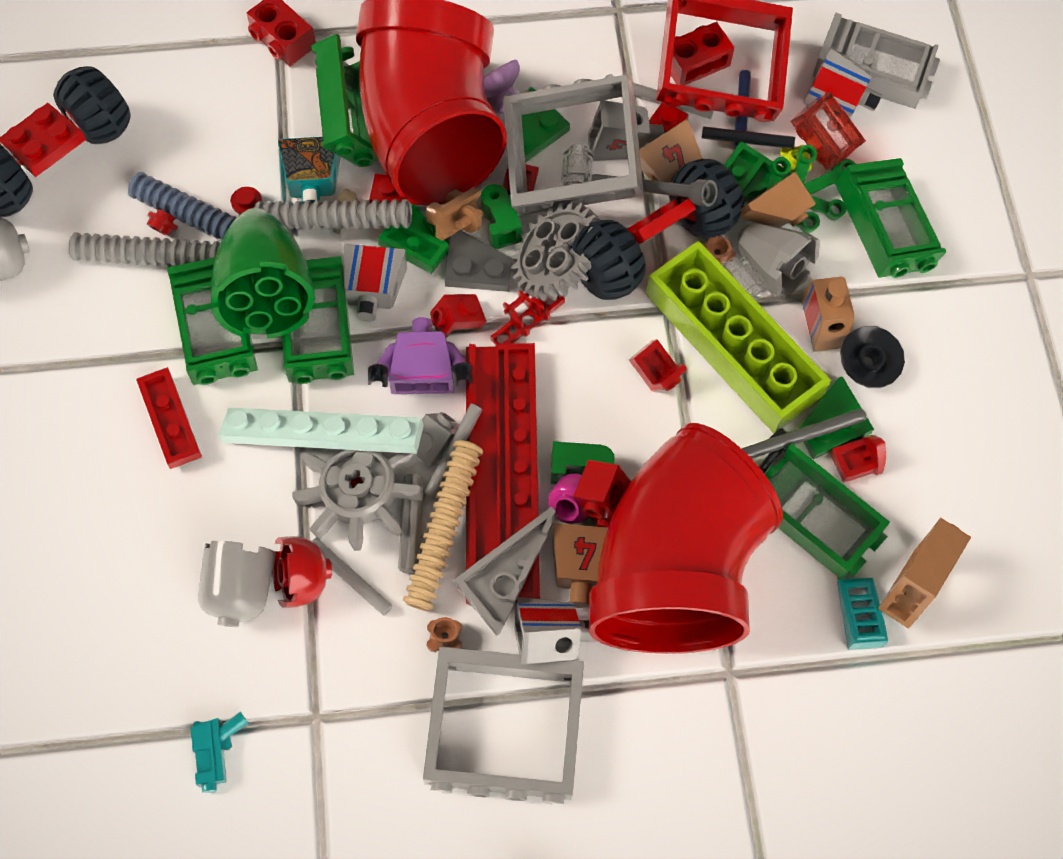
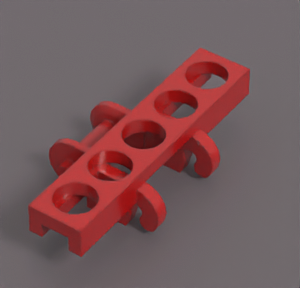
M521 290L518 291L519 297L511 304L506 302L502 304L503 312L510 316V321L490 336L491 341L494 344H499L497 339L501 335L509 337L503 343H515L522 336L527 337L530 335V330L542 320L547 321L551 318L550 314L565 303V298L558 294L557 300L548 305L546 300L542 301L535 297L530 299L527 293ZM524 303L528 309L518 316L514 309ZM531 316L534 322L526 325L522 322V318ZM512 326L518 330L514 334L510 332Z

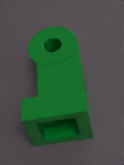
M490 184L484 187L480 195L481 210L484 218L491 223L488 225V240L491 247L500 249L522 242V237L520 236L522 234V224L517 212L511 206V198L507 190L498 184Z
M553 441L550 484H557L562 477L568 474L577 473L582 475L588 460L614 464L615 456L613 451L601 444Z

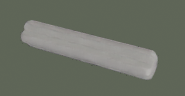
M416 473L404 476L403 483L421 486L423 490L424 479L422 476ZM402 499L400 527L403 533L400 534L398 569L407 574L415 573L413 566L419 562L416 557L417 554H420L422 500Z

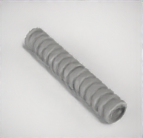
M377 199L373 200L372 203L369 200H363L362 203L359 200H354L352 203L349 200H344L343 203L339 200H335L333 203L325 200L323 204L319 200H316L313 204L311 201H305L304 204L301 201H296L294 204L291 201H286L285 204L282 201H277L275 204L272 201H268L266 204L258 201L254 207L263 209L275 216L288 230H292L294 227L302 230L304 226L308 230H311L313 226L315 229H322L323 226L325 229H331L332 226L335 229H341L342 226L345 229H350L352 226L355 229H360L361 226L369 229L372 225L375 229H379L381 225L385 229H388L390 225L393 228H399L400 225L403 228H409L412 222V207L408 199H403L402 202H399L398 199H393L392 203L387 199H384L382 203Z
M74 232L69 240V254L73 261L82 259L84 262H89L92 259L93 262L102 260L103 263H109L111 260L114 264H118L120 261L123 264H129L131 261L133 265H139L141 262L144 266H148L150 263L153 266H159L161 263L163 267H168L170 264L173 267L216 257L220 242L214 241L213 244H210L209 241H204L201 244L199 240H194L191 243L188 239H184L183 242L179 239H174L171 242L169 238H164L161 241L157 237H154L153 240L149 237H144L141 240L139 236H134L131 239L127 235H124L122 238L119 235H114L111 238L109 234H104L101 237L97 233L91 236L89 233L81 235L79 232Z

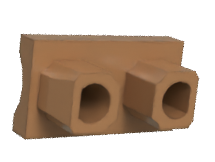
M473 187L462 193L455 189L448 193L446 204L440 205L433 202L427 206L426 221L436 226V238L443 241L461 229L473 233L481 228L483 212L477 205L481 190Z

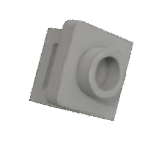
M443 412L439 414H425L422 418L424 427L416 455L429 467L435 466L458 429L456 427L457 422Z

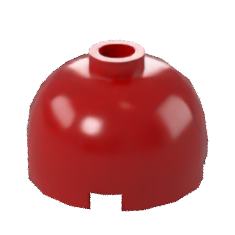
M299 536L278 537L274 544H281L280 551H275L276 557L272 572L275 591H280L282 588L284 597L283 600H278V603L282 608L307 605L319 598L324 591L326 579H331V561L329 558H324L322 549L310 539Z

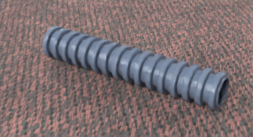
M144 172L136 173L128 185V195L131 198L137 199L149 207H154L156 210H163L175 217V219H179V221L187 223L199 231H204V233L212 235L216 239L222 240L229 226L237 218L227 212H222L219 208H214L211 204H205L204 201L197 200L194 196H189L186 192H180L179 189L172 188V186L164 184L161 180L147 176Z

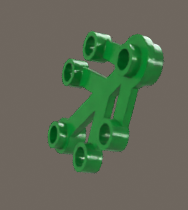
M804 145L796 153L797 163L794 172H796L816 203L810 209L825 214L828 219L836 221L846 213L844 202L839 199L828 202L812 196V194L835 184L844 172L843 166L847 167L856 163L850 159H841L832 167L830 172L805 183L809 166L817 158V151L812 145ZM802 152H808L811 158L805 159ZM778 157L771 163L769 168L771 175L766 190L781 181L790 171L791 164L787 158ZM776 164L783 165L784 172L777 170ZM836 206L839 209V214H835L831 207ZM807 212L809 216L807 218L813 221V227H809L805 220L795 226L805 233H811L819 227L820 218L814 212Z

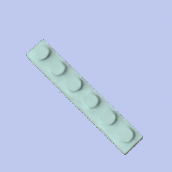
M228 407L219 437L223 443L417 454L424 424L421 417Z

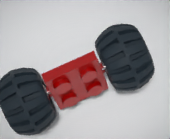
M83 66L65 73L57 82L53 93L54 101L60 112L47 102L0 137V218L9 217L21 211L29 202L33 193L32 183L21 166L36 178L84 141L95 145L108 143L119 138L126 130L131 118L129 106L110 79L97 68Z
M697 159L682 166L673 176L671 182L691 184L698 179L713 180L717 185L718 194L715 203L710 207L697 206L687 197L668 195L670 201L668 204L660 207L628 228L614 220H600L585 226L573 242V246H571V249L573 248L576 254L579 256L584 254L591 262L592 267L586 272L588 280L580 279L584 287L595 297L602 300H616L631 294L641 283L646 271L645 258L639 244L650 239L678 220L691 234L701 238L716 237L731 230L740 219L742 213L740 210L744 207V197L740 185L737 183L734 175L730 173V170L717 160Z

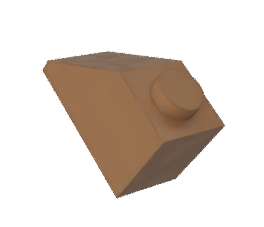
M794 172L742 207L740 219L782 227L790 222L793 227L809 217L806 211L816 203L796 172Z

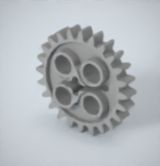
M570 201L567 207L563 203H559L557 211L549 207L545 217L539 213L536 224L529 222L530 231L520 234L524 239L523 242L514 246L519 250V253L511 256V259L516 263L510 269L515 273L512 278L518 283L517 286L532 298L538 297L542 301H545L547 297H550L553 301L556 300L558 292L566 297L570 286L577 290L578 280L587 281L588 276L586 272L592 266L591 262L584 256L585 254L579 256L573 251V248L571 249V246H573V242L585 226L600 221L598 216L589 207L586 208L582 203L577 206L573 201Z

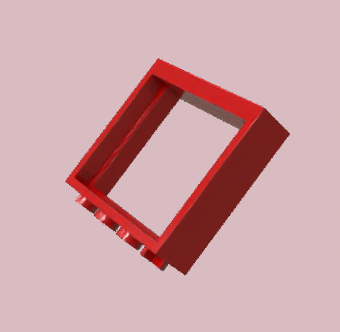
M668 0L656 101L664 102L666 105L673 107L681 105L694 107L697 111L709 112L711 110L723 112L729 117H751L758 122L775 121L784 107L793 7L755 0ZM678 13L774 31L767 100L670 83Z

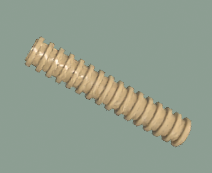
M464 440L454 441L453 447L455 451L450 453L452 461L447 462L446 467L449 470L444 472L443 477L445 481L440 483L442 491L438 492L436 496L439 501L434 502L433 508L436 510L431 512L430 518L432 522L427 523L426 528L429 531L424 533L423 536L426 541L420 545L422 553L417 554L416 559L419 562L414 564L413 570H415V574L409 578L412 584L407 585L406 591L409 593L402 600L406 605L424 611L433 609L434 605L431 604V601L437 597V594L434 593L435 589L440 588L438 579L443 578L444 573L441 570L447 566L445 558L450 557L448 548L453 547L454 542L451 539L457 535L455 527L460 525L458 517L463 516L464 511L461 508L466 506L467 503L464 498L470 494L468 486L473 485L474 481L471 477L475 476L477 472L474 467L479 465L480 460L478 456L483 454L480 446Z

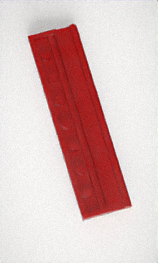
M535 343L495 344V346L476 347V344H469V347H466V362L471 365L473 383L470 384L466 380V412L471 403L483 409L467 439L468 442L480 446L483 454L478 456L480 463L474 467L477 472L475 476L471 477L474 482L472 486H468L470 494L466 496V570L538 517ZM539 555L518 597L540 599Z

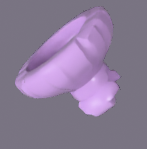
M516 59L483 76L486 97L494 99L496 103L495 109L498 114L504 113V96L519 94L515 93L513 88L520 72V65Z

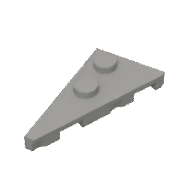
M552 506L454 579L456 587L496 636L501 633L557 518L556 511Z

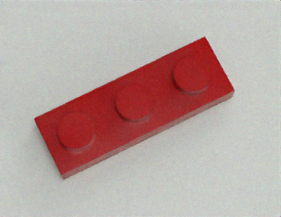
M166 367L137 378V384L169 469L171 470L202 458L169 368Z

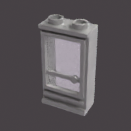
M835 12L812 76H816L831 46L871 73L872 78L867 88L882 94V99L916 109L920 98L927 99L933 82L929 81L928 77L929 75L934 76L938 68L940 58L935 56L939 45L934 44V46H931L930 44L880 28L842 18V14Z

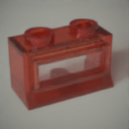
M830 91L814 99L790 120L795 127L797 135L807 145H812L816 149V161L823 165L825 170L840 164L853 151L866 142Z

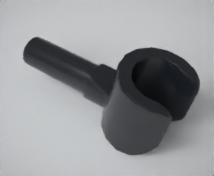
M781 428L778 431H776L770 438L785 434L787 432L785 431V429ZM788 447L767 455L759 466L763 473L766 472L776 457L786 452Z

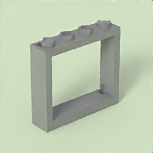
M611 73L606 75L605 78L597 80L578 79L573 84L565 86L551 84L543 87V90L532 92L519 90V94L503 97L511 206L520 216L546 212L549 207L557 210L559 203H563L567 207L570 201H573L578 206L580 203L589 205L644 196L634 87L627 74L613 76ZM622 97L629 175L528 192L521 115Z
M439 647L423 772L424 785L431 786L430 791H439L444 794H451L453 788L468 789L467 795L484 798L490 797V792L505 793L504 798L512 801H527V796L542 797V803L551 805L553 803L564 804V799L571 800L574 788L584 661L570 660L521 664L519 654ZM448 670L571 682L562 782L436 769Z

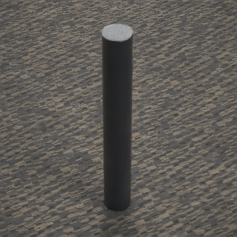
M703 126L701 136L702 139L735 143L742 141L745 144L794 149L796 140L794 136Z

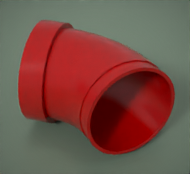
M365 0L360 6L356 42L361 47L360 96L362 112L373 150L386 176L402 199H408L410 204L417 206H428L433 202L440 205L445 204L448 193L455 189L464 193L484 182L499 164L506 148L507 133L505 126L488 102L483 85V69L490 64L494 26L487 18L476 11L445 0Z
M687 423L643 464L626 488L613 513L604 538L598 567L597 585L589 593V634L596 641L613 648L633 652L682 654L724 648L742 641L749 635V599L747 589L741 584L743 573L754 551L767 539L769 534H772L780 527L783 520V511L779 498L766 475L753 459L727 436L704 424Z

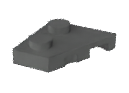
M462 230L450 236L445 287L509 292L510 256Z

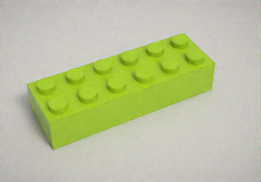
M699 240L649 275L645 293L647 297L773 434L824 396L831 379Z

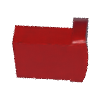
M869 435L831 450L830 455L842 482L845 483L873 473L875 475L883 473L886 463V443L882 438L876 435Z

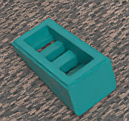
M873 578L838 580L837 585L848 650L884 647L888 643V636L882 611L878 609L880 603ZM865 588L866 594L850 595L848 589ZM868 601V607L853 608L852 602ZM870 614L871 620H856L855 615ZM872 627L873 632L859 633L858 628Z

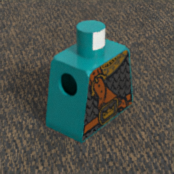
M323 136L278 139L290 197L301 198L303 204L305 201H311L313 204L316 200L320 201L322 196H332L335 194L341 157L322 146Z

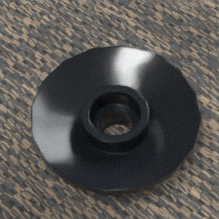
M863 326L853 330L844 339L840 350L841 364L846 374L854 382L867 388H883L891 385L902 374L905 364L904 350L898 339L889 331L878 326ZM864 357L871 358L873 365H869Z

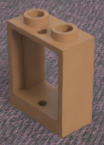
M940 517L913 551L878 609L909 629L936 598L970 541L971 536L960 530L956 525Z

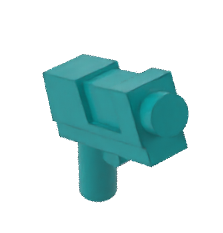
M241 711L222 725L221 720L215 718L203 723L195 721L193 727H190L192 751L195 753L197 769L195 784L199 788L201 787L202 793L216 792L217 784L227 782L224 750L228 751L232 748L230 736L249 724Z

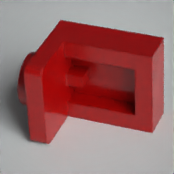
M444 294L430 311L432 324L437 332L445 333V338L454 329L481 328L487 322L476 294Z
M658 339L651 340L629 359L651 391L671 390L682 381L680 375L687 370L684 363L675 364Z

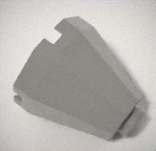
M753 222L751 225H746L738 236L739 252L765 288L777 297L781 296V294L790 296L803 284L810 274V271L806 269L809 262L815 264L819 258L820 240L809 233Z

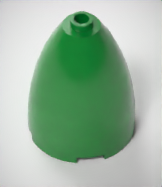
M259 208L248 209L232 222L218 247L211 278L212 313L223 328L238 336H242L243 333L266 334L267 339L284 336L300 328L309 319V312L315 300L312 277L306 259L289 230L267 211Z

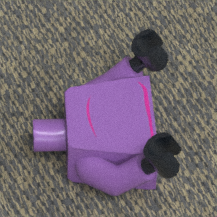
M426 317L413 319L412 332L398 333L396 343L390 344L377 363L368 368V385H371L374 381H381L382 387H388L389 377L391 394L454 393V386H458V381L468 380L470 384L473 383L471 365L466 362L454 343L446 342L445 333L441 331L432 332V321Z

